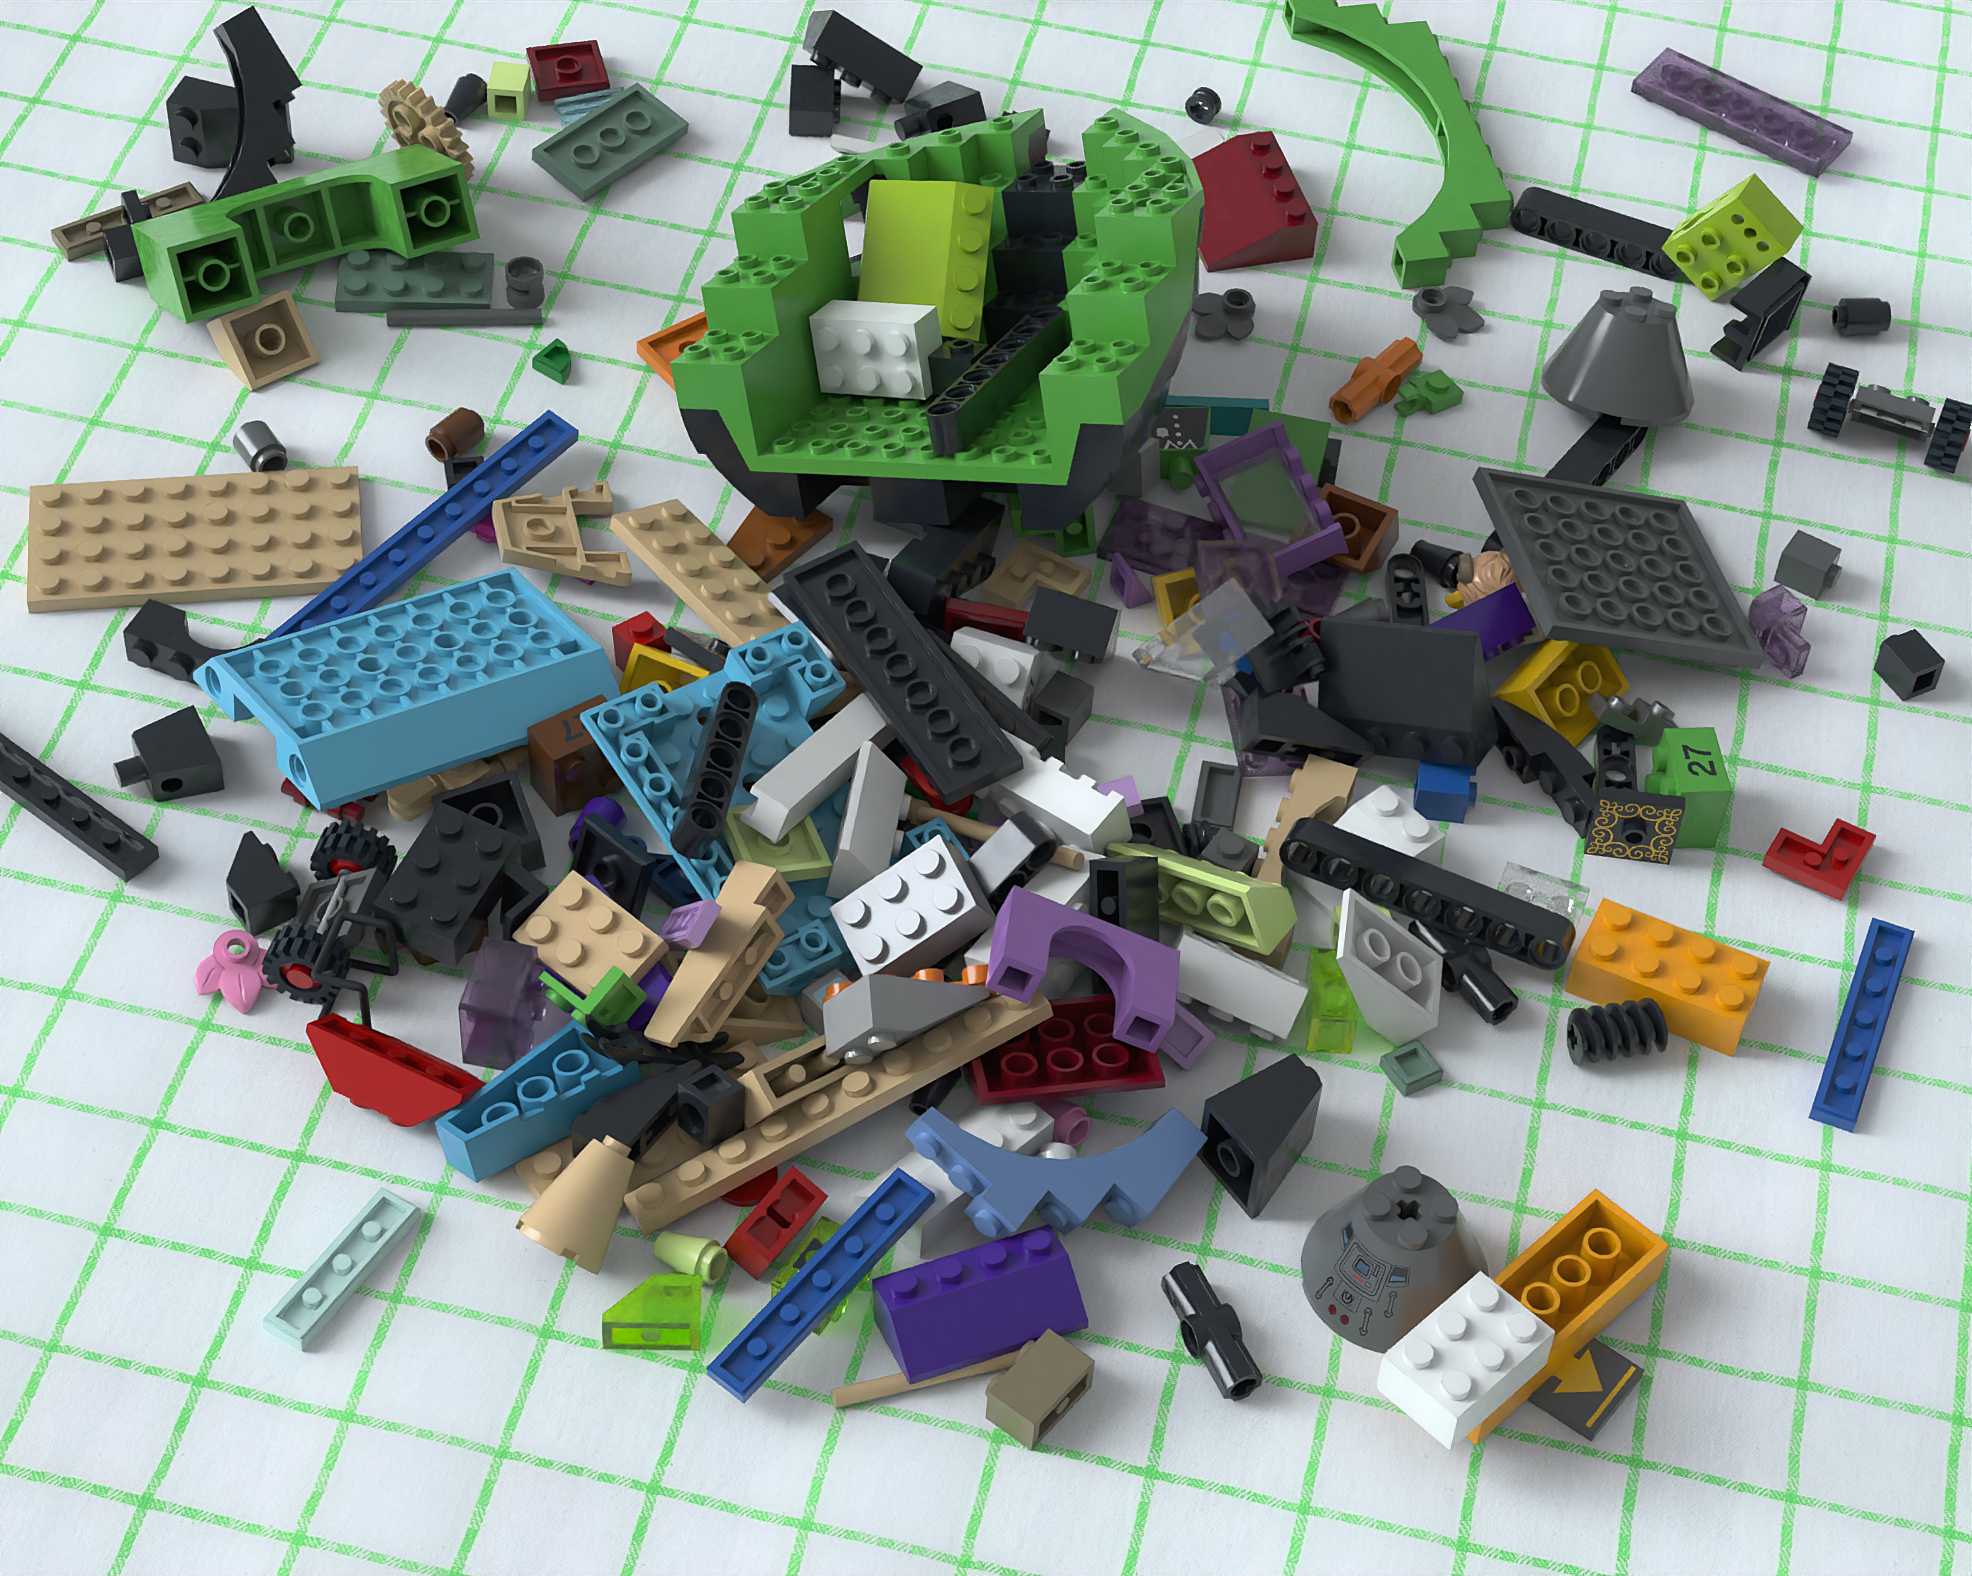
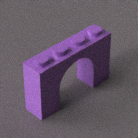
M1014 885L995 919L985 988L1028 1004L1047 972L1048 958L1064 957L1076 960L1096 971L1113 991L1116 1000L1113 1038L1155 1054L1174 1024L1181 951Z

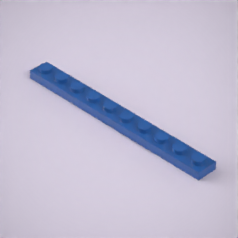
M547 410L265 639L269 641L372 610L492 512L493 501L509 498L578 441L579 430L551 410Z

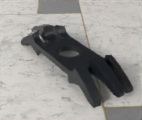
M585 1015L586 1025L593 1036L582 1032V1039L592 1050L623 1067L632 1061L682 1065L695 1059L702 1063V1070L712 1064H716L722 1070L727 1071L745 1061L743 1055L737 1051L710 1053L727 1043L730 1037L727 1032L716 1033L713 1039L708 1042H679L678 1047L674 1048L662 1045L672 1052L664 1053L651 1045V1043H659L648 1040L644 1035V1031L629 1030L627 1022L607 1026L592 1015Z

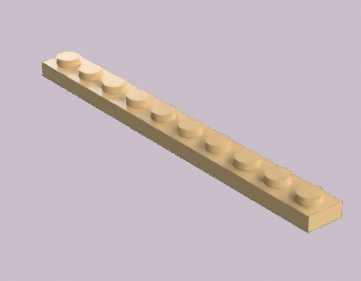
M1036 989L1028 1004L1006 995L998 994L642 1185L624 1196V1204L646 1237L1054 1016L1050 1002L1038 989Z

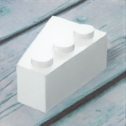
M1183 923L1172 948L1181 951L1176 999L1191 1004L1193 998L1210 1005L1208 1008L1210 1014L1228 1022H1232L1234 1017L1251 1024L1249 1027L1251 1032L1265 1039L1273 1041L1275 1035L1287 1039L1309 991L1307 984L1257 959L1252 960L1231 951V946L1220 941L1216 944L1193 934L1195 929Z

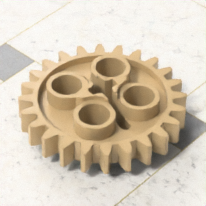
M404 79L395 80L383 89L379 94L381 99L378 101L383 108L380 110V113L388 119L384 123L388 128L392 129L393 134L391 137L397 141L400 149L421 144L463 164L466 180L469 181L474 176L472 171L475 169L471 163L473 157L466 151L470 147L461 140L460 137L463 134L455 127L454 120L444 115V108L442 106L437 107L435 105L433 96L430 95L427 98L422 87L416 89L411 81L406 83Z

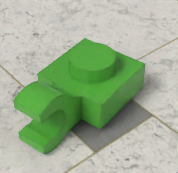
M1440 369L1410 381V384L1400 387L1397 393L1404 400L1394 404V408L1403 417H1408L1423 408L1432 415L1461 404L1464 391Z

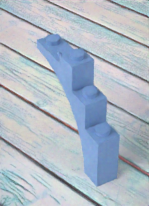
M934 1107L929 1108L904 1133L921 1156L932 1160L948 1174L949 1180L956 1188L967 1192L974 1198L963 1212L973 1220V1224L979 1232L993 1238L995 1241L1006 1238L1016 1231L1033 1209L1039 1212L1041 1219L1046 1225L1050 1224L1053 1229L1058 1230L1065 1236L1082 1224L1099 1202L1105 1206L1107 1213L1113 1219L1124 1223L1130 1229L1150 1215L1208 1139L1203 1132L1175 1107L1154 1121L1140 1137L1129 1144L1096 1156L1071 1159L1027 1156L994 1146L961 1129Z

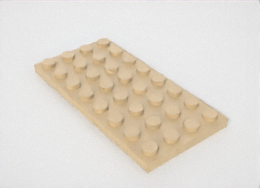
M358 466L30 486L27 606L29 613L144 606L148 599L163 604L315 595L322 593L363 560Z

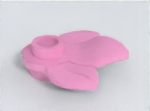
M230 930L221 934L214 944L213 954L203 960L196 970L195 984L198 995H209L221 991L226 1001L241 1014H246L257 1000L262 986L275 990L278 984L270 985L266 980L268 975H263L262 962L268 950L259 948L255 937L246 931ZM240 945L245 950L241 954L234 955L228 949L230 946Z

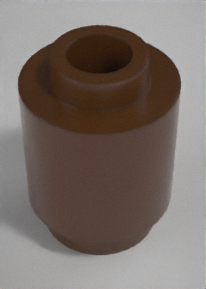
M459 407L430 429L429 435L425 439L427 449L439 462L444 463L443 460L457 459L484 439V422L477 412Z

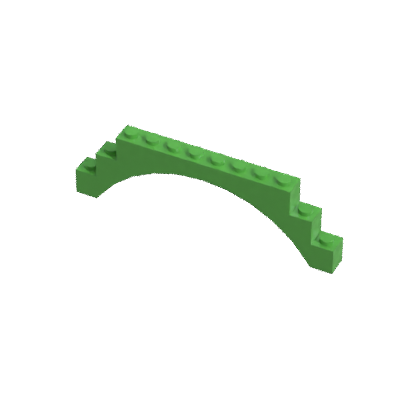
M1285 0L1282 19L1291 39L1335 53L1369 70L1397 90L1421 115L1436 139L1444 165L1442 187L1425 213L1396 236L1391 267L1401 290L1444 285L1447 269H1450L1452 266V259L1474 257L1478 241H1481L1483 238L1484 230L1506 228L1509 213L1514 209V198L1510 190L1507 191L1501 169L1499 167L1496 168L1490 146L1488 144L1485 145L1479 123L1474 122L1468 100H1464L1461 95L1458 79L1456 77L1453 78L1449 70L1447 57L1443 56L1439 49L1436 34H1432L1427 21L1388 24L1387 18L1382 17L1376 3L1338 7L1336 0Z

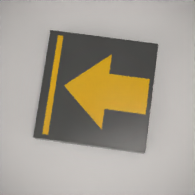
M1593 1338L1536 1389L1527 1400L1592 1442L1641 1380L1644 1369L1596 1338Z

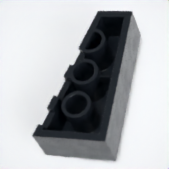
M980 496L952 524H927L923 528L919 539L913 538L891 560L887 581L911 611L928 616L939 608L944 607L948 597L959 598L962 594L970 589H974L975 586L989 578L996 563V558L992 557L1005 505Z

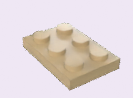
M574 870L567 875L512 935V938L518 945L585 998L613 965L624 972L637 985L670 949L661 937Z

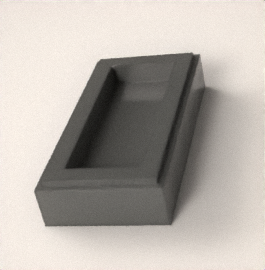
M1202 760L1191 824L1194 827L1198 826L1199 821L1206 820L1211 827L1213 837L1221 827L1233 832L1244 767Z

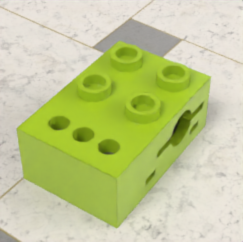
M1754 173L1680 222L1663 245L1662 250L1710 301H1713L1787 254L1801 234L1804 226Z

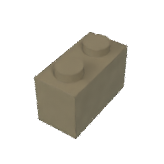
M1048 1328L1036 1342L1029 1340L1022 1347L1017 1355L1016 1363L1006 1373L1000 1371L992 1378L985 1391L987 1396L985 1418L1032 1451L1091 1388L1095 1360Z

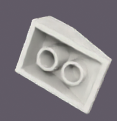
M1382 785L1353 804L1333 825L1437 867L1439 866L1445 835L1386 785ZM1292 870L1287 872L1286 879L1330 918H1333L1334 907L1342 905L1344 891ZM1382 875L1384 878L1390 879L1386 875Z
M1351 888L1343 892L1336 960L1367 1025L1399 1047L1438 1026L1443 957Z

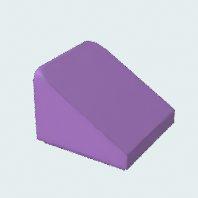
M1119 552L1113 554L1110 584L1125 607L1131 609L1151 603L1153 597L1137 573Z

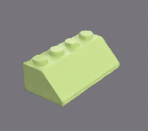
M1110 842L1105 848L1108 857L1118 855L1158 857L1159 920L1179 927L1184 923L1194 928L1195 932L1267 956L1270 955L1298 921L1288 889L1278 883L1265 882L1240 871L1227 870L1215 866L1208 861H1199L1180 855L1173 850H1164L1149 844Z

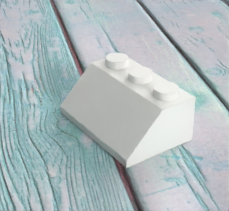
M863 740L850 781L825 896L838 899L845 898L890 868L891 855L898 857L904 831L896 829L898 819L906 820L911 801V795L904 794L907 776L871 741Z

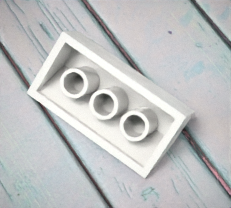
M976 1100L951 1120L961 1129L994 1146L1033 1157L1040 1152L1042 1145L1052 1143L1055 1122L1050 1115L1032 1101L981 1106L978 1100ZM914 1149L856 1194L854 1202L861 1206L897 1167L935 1193V1202L899 1239L907 1248L921 1258L970 1218L963 1211L974 1198L967 1192L956 1188L949 1180L948 1174L932 1160L924 1158Z

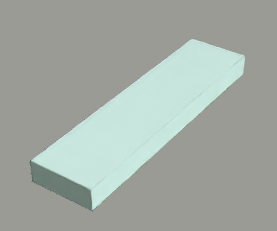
M381 1187L262 1320L264 1330L303 1352L421 1218L420 1208Z

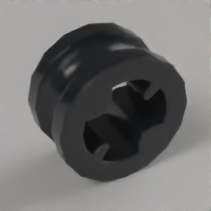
M1200 87L1185 102V109L1193 121L1199 124H1207L1221 110L1222 103L1215 91L1207 87Z
M1206 820L1199 821L1196 827L1191 823H1185L1182 827V834L1191 858L1198 860V856L1213 839L1211 827Z

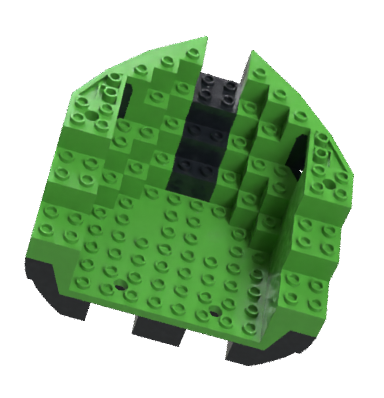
M1043 108L946 129L902 142H894L885 147L858 155H842L835 158L833 163L782 181H773L765 184L763 190L756 195L745 198V203L731 212L739 256L734 258V262L731 265L717 271L714 274L715 277L701 286L709 331L705 332L704 337L698 342L687 346L681 355L670 362L681 417L697 453L705 454L715 468L744 497L768 516L805 518L841 485L869 486L871 488L876 522L950 525L984 492L1019 493L1024 529L1063 531L1098 498L1118 472L1136 455L1147 441L1164 410L1171 378L1181 361L1186 345L1192 305L1199 298L1198 245L1201 244L1205 201L1203 187L1193 160L1166 133L1117 108H1112L1102 117L1095 119V123L1081 133L1085 161H1073L1066 165H1054L1052 161H1048L1045 158V155L1048 154ZM870 180L956 181L994 187L978 343L989 344V349L992 348L1022 318L1036 308L1059 306L1063 309L1069 347L1059 356L1055 357L1039 373V378L967 448L956 453L937 454L932 449L925 410L940 396L939 394H932L926 400L821 392L809 317L832 300L857 301L862 253L849 258L840 201L851 194L854 204L860 205L865 224Z

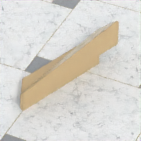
M739 860L735 863L715 900V903L722 906V909L700 946L689 949L644 1031V1035L648 1040L674 1048L678 1047L679 1042L694 1041L702 1043L713 1039L785 936L776 919L796 897L778 869L746 860Z

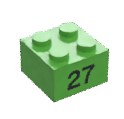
M1714 727L1664 728L1659 746L1653 748L1652 773L1647 774L1645 777V792L1685 797L1686 809L1674 849L1715 847L1732 793Z

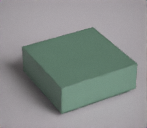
M1419 1039L1382 1055L1379 1064L1403 1097L1442 1081L1444 1072Z

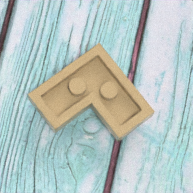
M1021 539L983 583L980 589V598L996 606L1019 610L1034 593L1037 586H1043L1079 597L1091 583L1092 571Z

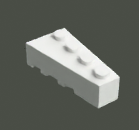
M1001 729L1023 757L1024 769L975 792L976 796L982 799L988 796L998 803L1001 812L1008 818L1021 811L1029 812L1057 840L1058 846L1067 845L1108 857L1105 848L1110 842L1127 843L1133 835L1124 796L1113 790L1108 796L1103 795L1097 789L1099 785L1095 780L1084 774L1079 780L1074 779L1063 762L1052 756L1045 762L1040 760L1041 756L1034 746Z

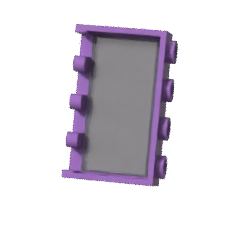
M1281 419L1193 458L1198 471L1197 475L1192 476L1201 498L1209 496L1211 502L1207 503V507L1216 526L1221 523L1224 524L1226 529L1222 530L1221 533L1231 553L1239 552L1241 557L1236 558L1238 567L1245 581L1253 579L1259 592H1263L1262 587L1335 554L1349 553L1342 527L1339 522L1334 523L1326 500L1321 501L1316 483L1311 473L1306 474L1296 446L1291 447Z

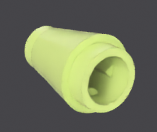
M663 1231L658 1236L654 1245V1256L661 1259L698 1285L705 1283L713 1285L718 1282L725 1271L728 1261L727 1250L720 1247V1243L714 1239Z

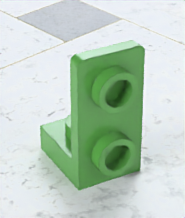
M614 965L584 1000L547 972L543 971L538 977L550 988L545 996L564 1013H567L571 1007L575 1009L570 1016L589 1032L590 1030L585 1021L586 1014L592 1015L604 1025H616L626 1022L648 997L638 985Z

